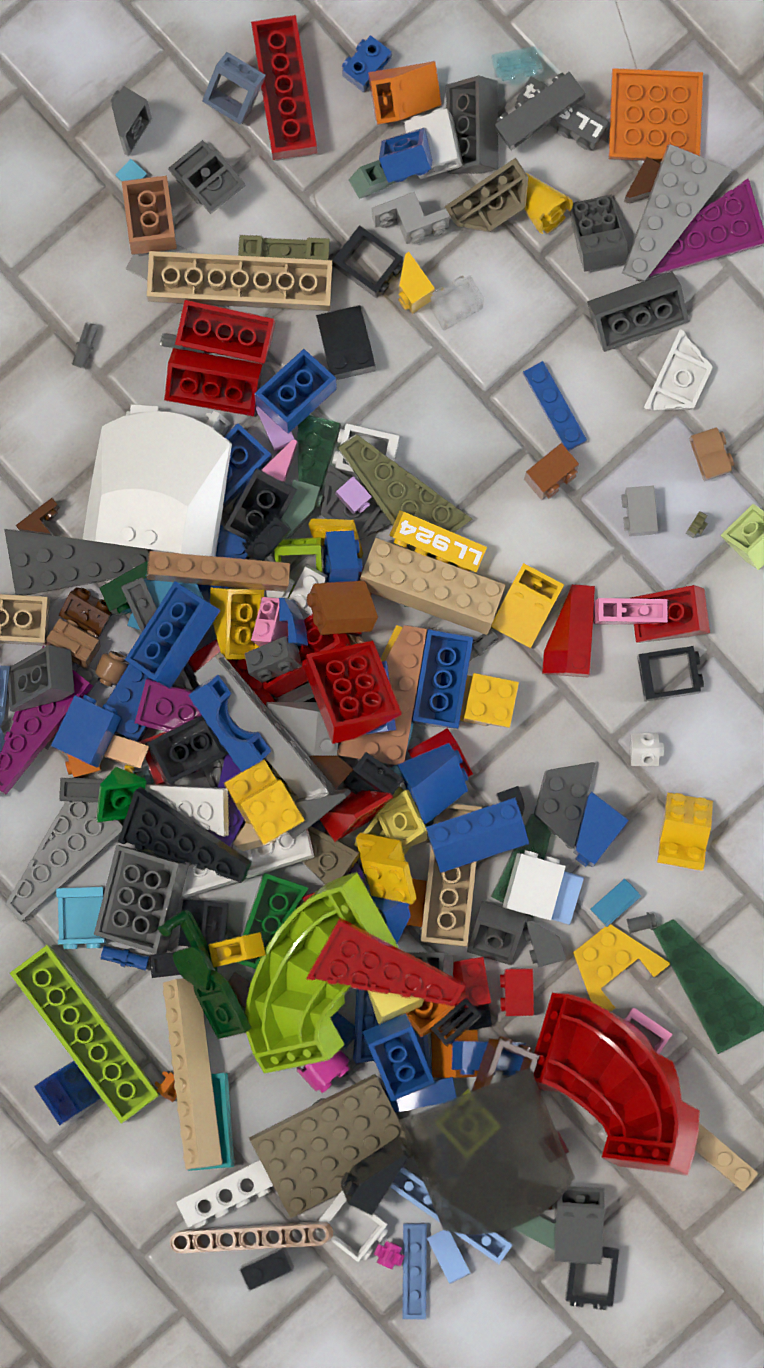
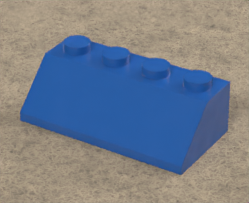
M174 581L125 660L156 682L171 689L217 617L220 609Z
M427 630L412 716L413 723L458 729L473 637Z
M515 798L426 827L440 873L529 844Z

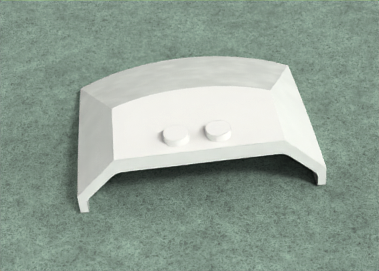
M148 411L133 413L102 426L83 540L180 554L216 557L232 443L211 426L197 419L171 412Z

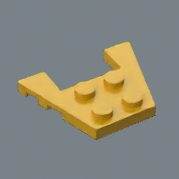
M611 924L607 927L605 926L573 952L590 1001L610 1012L616 1007L601 988L633 962L639 959L653 978L670 965L668 961Z

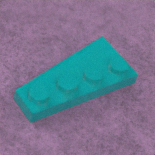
M228 1073L211 1074L222 1165L188 1169V1171L234 1167Z

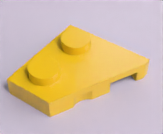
M311 518L308 524L312 538L321 537V545L323 546L326 532L353 530L355 540H359L354 520ZM359 540V553H357V557L362 558L364 553Z

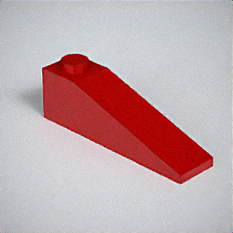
M571 585L544 650L542 674L589 677L595 586Z

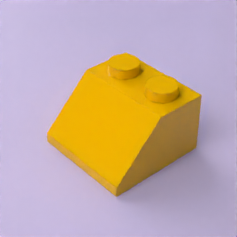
M407 252L404 257L398 294L400 298L398 300L404 310L409 309L413 314L435 299V288L410 252Z

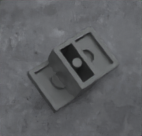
M204 140L168 168L169 172L197 204L201 203L210 215L245 187L243 180L216 149L212 151Z

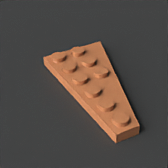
M404 625L385 660L387 661L390 685L402 712L401 716L395 718L396 731L362 735L356 739L341 742L337 750L338 756L360 759L367 752L381 763L398 766V764L405 762L427 629Z

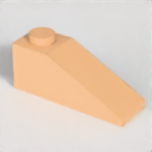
M113 735L103 757L123 765L141 768L149 746Z

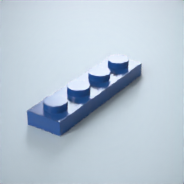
M542 361L523 371L525 379L560 442L566 449L570 451L587 442L585 435L544 362Z

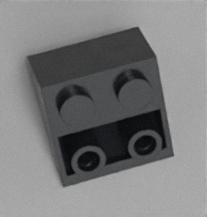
M183 899L182 911L187 910L192 913L207 945L226 940L230 904ZM180 925L178 946L191 947Z

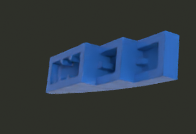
M453 1077L435 1080L434 1084L394 1101H391L387 1090H384L395 1113L452 1102L457 1099Z

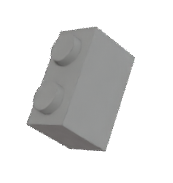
M654 485L626 488L625 494H621L622 508L627 509V517H623L624 530H628L629 536L657 534L658 524Z

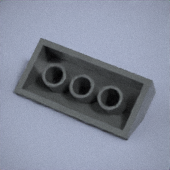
M478 75L447 84L446 109L453 116L463 162L462 167L449 170L447 173L483 174L498 170V132L495 130L496 119L498 118V81Z
M673 271L587 301L591 320L603 352L689 322L682 287Z

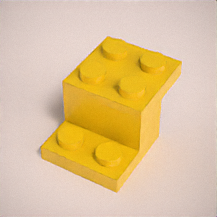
M473 673V676L467 675L460 721L482 726L490 724L510 728L519 682Z
M265 759L223 783L228 788V792L245 822L252 825L263 845L304 821L282 781L275 778Z
M667 792L665 813L659 834L657 863L703 871L706 847L712 824V800Z
M360 832L356 837V842L371 896L413 904L416 894L409 865L405 861L401 840Z

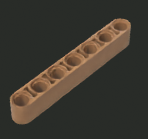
M327 1222L185 1229L172 1235L170 1246L176 1253L320 1246L331 1240L333 1228ZM317 1228L324 1229L326 1233L324 1240L316 1236ZM294 1229L302 1232L303 1238L301 1241L294 1239ZM271 1230L278 1232V1242L270 1239ZM248 1232H253L256 1235V1242L254 1244L247 1240ZM225 1233L232 1235V1245L224 1241ZM202 1234H206L210 1238L209 1246H205L201 1242ZM180 1235L187 1239L186 1247L180 1246L178 1242Z

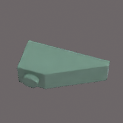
M380 160L359 167L349 178V182L359 199L374 194L395 183V181L388 183Z
M293 480L292 487L296 488L297 491L282 517L291 528V531L284 539H290L314 513L315 508H320L323 494H320V487Z

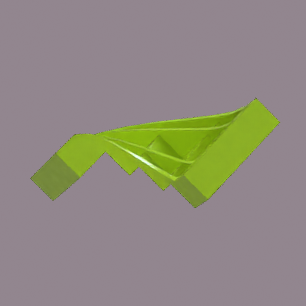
M358 873L342 876L328 882L309 897L277 930L265 949L266 955L262 956L250 984L245 1007L246 1016L251 1026L246 1035L253 1055L264 1074L329 1060L344 1046L330 1017L345 1004V993L351 989V986L338 983L334 985L327 983V981L306 979L339 918L399 948Z

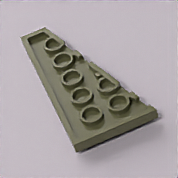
M357 434L337 447L392 526L399 510L453 533L472 520L471 517L445 500ZM407 544L409 550H415L416 547Z

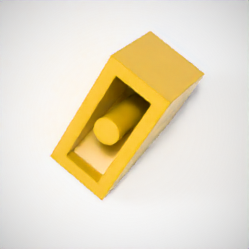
M261 932L208 945L213 968L266 955Z

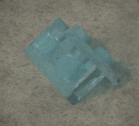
M535 46L497 53L491 56L495 77H501L502 81L515 79V74L524 73V77L536 75L537 70L542 69L541 60L538 59Z

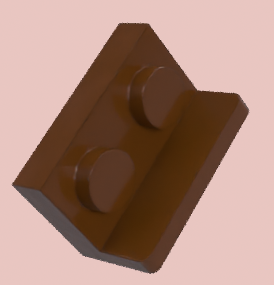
M76 587L69 593L58 616L75 622L84 631L94 632L99 638L109 618L114 613L109 611L105 600L97 599L85 588Z

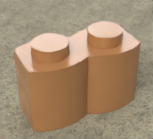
M716 427L690 436V444L704 481L732 471L731 467L734 466L731 454L726 453L724 449L726 438L722 431L719 432Z

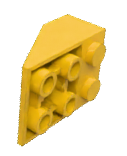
M523 563L492 622L491 628L531 649L564 584Z

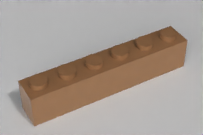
M150 551L146 580L176 581L178 583L286 592L289 586L290 563Z

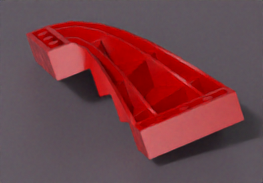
M552 993L534 1054L538 1055L539 1058L530 1084L545 1091L561 1092L588 1111L604 1127L607 1139L601 1158L620 1167L688 1176L698 1137L700 1110L682 1101L679 1078L673 1061L655 1052L647 1037L634 1024L585 998L571 994Z

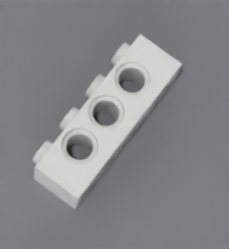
M258 1160L178 1200L176 1203L188 1228L194 1225L195 1229L208 1223L207 1218L215 1215L217 1219L229 1213L227 1208L235 1204L239 1208L250 1202L249 1197L255 1194L261 1197L271 1192L269 1187L273 1186L261 1161ZM249 1178L253 1181L254 1187L251 1191H244L241 1188V1181L243 1179ZM222 1189H229L232 1192L233 1197L231 1201L224 1202L221 1200L220 1191ZM206 1199L210 1201L211 1210L209 1212H202L199 1209L200 1200Z

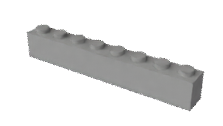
M221 652L195 673L199 685L216 675L221 677L232 693L227 703L230 718L239 728L248 732L260 733L271 749V752L264 759L272 765L274 774L279 778L282 777L288 784L287 788L291 794L303 798L337 791Z

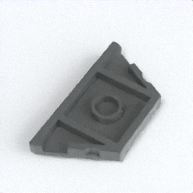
M329 465L321 516L325 519L354 520L359 540L391 524L372 497L368 500L370 505L362 513H359L357 510L352 514L335 495V492L350 478L332 465Z
M594 762L550 769L544 772L534 816L541 823H544L549 831L566 843L565 846L573 849L575 846L596 764Z

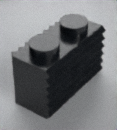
M269 511V515H266V518H263V521L260 522V525H257L254 532L248 535V539L242 542V546L245 552L254 560L265 561L288 535L291 528L276 513Z

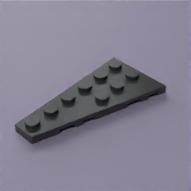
M4 529L15 595L25 596L113 580L146 562L149 556L148 549Z

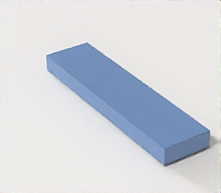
M403 1223V1255L405 1257L403 1259L402 1319H426L427 1224Z

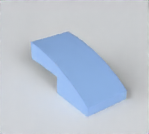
M564 871L552 920L570 925L584 877Z
M448 1228L427 1238L449 1284L470 1274Z

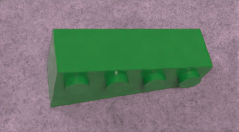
M263 873L242 936L261 932L264 949H266L277 930L293 913L308 887ZM261 957L236 963L257 969Z

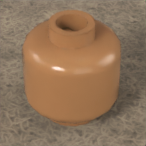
M115 651L102 654L95 671L96 675L100 677L102 684L110 687L113 684H118L129 665L124 655Z

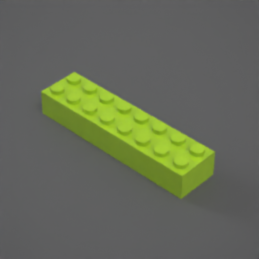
M50 945L44 946L9 973L121 1124L161 1095L156 1091L157 1089Z

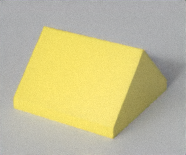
M409 790L403 791L392 799L377 814L386 837L401 840L403 850L427 840V829Z
M368 991L378 1024L422 1006L424 999L415 997L405 998L393 993L384 994Z

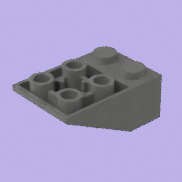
M612 194L574 202L569 213L584 272L626 263L628 245Z
M557 1185L554 1206V1261L601 1265L604 1228V1188Z

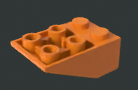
M435 61L368 72L374 116L377 124L400 121L441 105Z

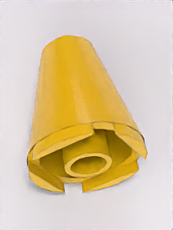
M526 173L528 176L526 208L524 210L540 234H543V231L549 233L565 220L566 217L563 214L567 209L571 211L573 201L565 194Z

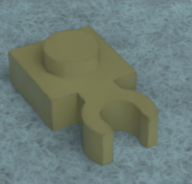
M699 511L686 534L694 538L696 533L701 535L708 524L705 522L708 515Z

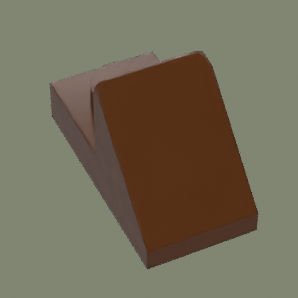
M51 498L16 524V527L19 531L52 535L42 522L45 519L47 521L53 519L58 514L57 510L60 507Z

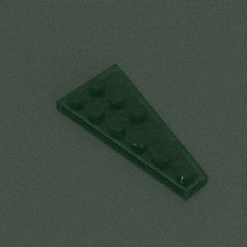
M674 919L652 930L717 1054L764 1031V1006Z

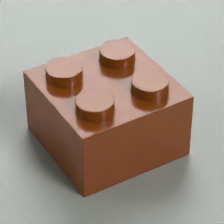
M560 443L526 471L524 480L541 500L545 497L550 499L559 491L558 489L563 482L567 485L576 478L579 463L566 447Z

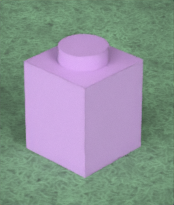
M354 476L335 492V495L352 514L357 510L359 513H362L370 505L368 500L372 496Z

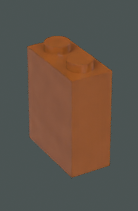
M365 581L314 583L310 593L307 595V604L311 607L313 621L318 627L320 635L370 632L373 630L378 619Z

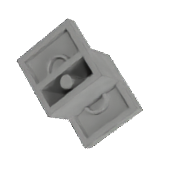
M415 192L372 207V220L375 227H387L394 223L393 220L397 219L406 244L410 242L412 244L420 243L425 240L424 237L431 234L433 236L441 235L449 228V215L446 208L424 216Z

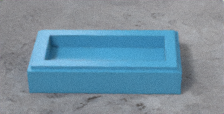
M623 879L591 908V911L607 927L636 902L641 895L626 879Z

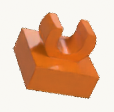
M163 1071L162 1074L166 1078L162 1084L157 1081L154 1083L158 1088L156 1091L166 1099L174 1102L177 1098L174 1087V1074Z

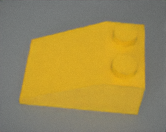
M211 588L210 603L220 609V612L213 621L220 652L226 659H246L245 653L260 647L251 639L261 600L264 597V590Z

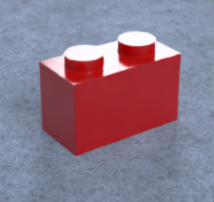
M504 969V974H500V988H505V997H500L501 1012L505 1011V1016H534L533 969Z

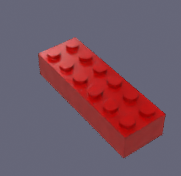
M296 15L252 21L258 69L266 75L261 88L273 160L318 154Z

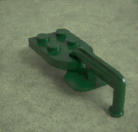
M183 910L167 920L163 925H160L158 931L163 936H169L174 928L181 925L191 947L177 950L173 954V961L181 977L193 985L195 995L217 1039L245 1033L250 1030L251 1026L248 1018L243 1012L236 994L224 976L218 972V968H213L209 947L192 913Z

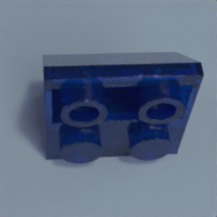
M75 1061L67 1064L34 1086L59 1126L101 1099Z

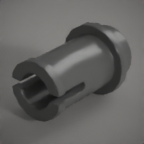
M646 912L647 915L626 919L630 934L649 928L653 930V927H657L654 913L649 914V912Z

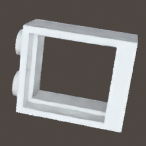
M346 424L344 430L340 429L337 442L341 444L349 439L350 433L388 441L385 456L395 461L400 436ZM335 451L332 464L336 465L335 468L341 473L357 476L350 465L343 464L344 457L340 451Z
M343 1190L318 1222L329 1223L346 1202ZM363 1212L376 1222L378 1227L358 1252L334 1233L331 1238L333 1243L357 1262L361 1258L366 1260L374 1250L371 1248L374 1241L378 1240L380 1242L388 1232L385 1229L387 1223L375 1213L371 1216ZM317 1228L318 1231L326 1236L324 1229Z

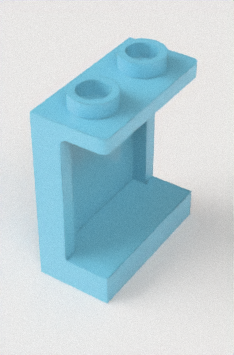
M104 887L56 888L59 925L58 945H63V949H77V944H87V949L101 948V944H106V938L94 935L105 892Z

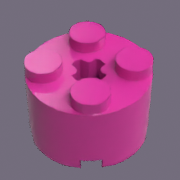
M339 1049L329 1060L307 1064L303 1068L298 1066L296 1071L314 1091L319 1090L321 1093H324L332 1085L331 1081L337 1075L340 1078L350 1069L348 1067L350 1059Z

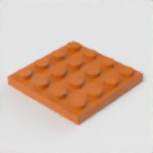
M612 68L608 159L645 161L646 157L654 161H662L669 144L700 156L703 72Z

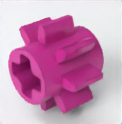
M386 1241L384 1245L378 1244L374 1255L379 1257L377 1263L392 1270L394 1265L401 1266L405 1255L400 1253L402 1247Z

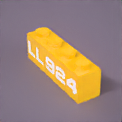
M400 510L389 536L395 538L393 542L405 548L407 544L416 547L414 552L424 556L431 553L436 555V560L447 564L450 561L457 564L458 568L466 571L477 572L487 549L486 546Z

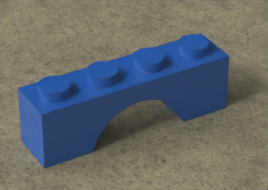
M216 675L199 685L188 696L206 720L207 725L211 727L220 743L227 750L233 762L243 772L262 761L271 752V749L259 732L245 731L232 721L227 708L228 699L232 693L221 677Z

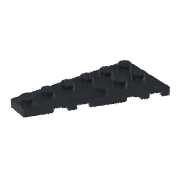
M141 786L135 790L118 843H129L135 845V848L139 850L148 849L153 851L155 855L185 865L191 863L196 865L197 869L203 871L209 869L215 871L219 876L240 883L246 879L252 864L250 859Z

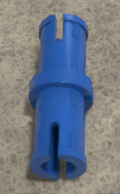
M104 945L100 960L120 964L121 967L129 966L146 971L149 956L129 952V949L120 950Z

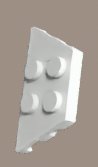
M681 329L643 408L645 411L694 409L713 368Z

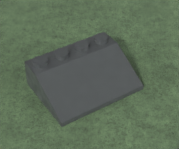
M116 845L94 935L154 954L167 953L172 931L169 936H163L159 933L158 927L177 914L189 863L185 865L155 855L154 853Z

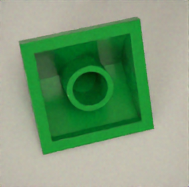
M115 767L100 784L96 815L97 823L126 819L135 790L140 786L144 789L146 787L145 778Z

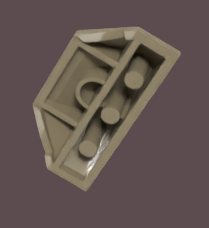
M514 158L444 207L456 226L490 232L526 208L528 176L517 158Z

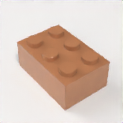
M167 175L122 181L131 254L177 249Z

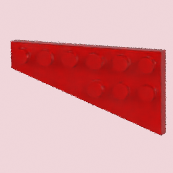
M342 918L338 919L306 977L307 980H322L334 985L336 983L351 986V988L384 994L393 993L405 998L415 997L425 999L427 1002L449 1006L456 1004L466 984Z

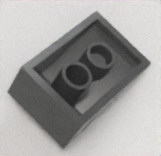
M47 645L10 667L8 691L11 712L60 701L74 693L71 650Z

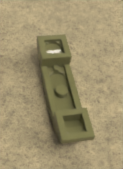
M239 235L238 256L329 260L330 238H307V240Z

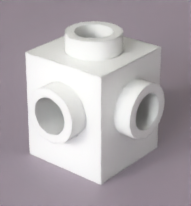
M631 733V766H659V757L664 756V744L659 743V734Z

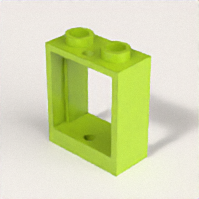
M321 537L283 539L275 548V562L282 563L281 555L316 554V570L322 572ZM293 585V587H292V589H291V591H290V594H289V596H288L287 599H289V597H290V595H291V593H292V591H293V589L295 588L296 585Z

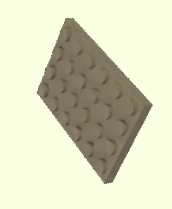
M376 1074L249 1137L290 1218L339 1194L342 1191L341 1180L344 1174L350 1172L355 1164L396 1137L401 1139L409 1156L408 1158L416 1155Z

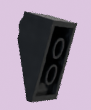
M360 305L316 315L328 369L336 377V380L376 371Z
M256 468L223 522L224 529L243 539H248V535H251V532H254V529L257 528V525H260L263 518L269 515V511H273L282 519L297 489Z
M202 715L145 743V745L149 746L148 751L165 785L171 784L229 754L211 727L207 725Z
M396 1137L355 1164L350 1172L344 1174L341 1180V1188L349 1205L371 1216L374 1214L409 1157L401 1139Z

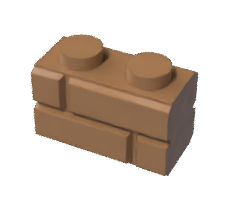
M59 619L46 638V646L52 645L71 650L72 662L87 669L100 649V640L94 632L89 630L85 632L79 629L75 622Z

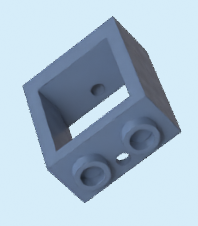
M226 52L215 66L202 102L241 125L250 114L266 75ZM221 75L248 91L243 105L216 89Z

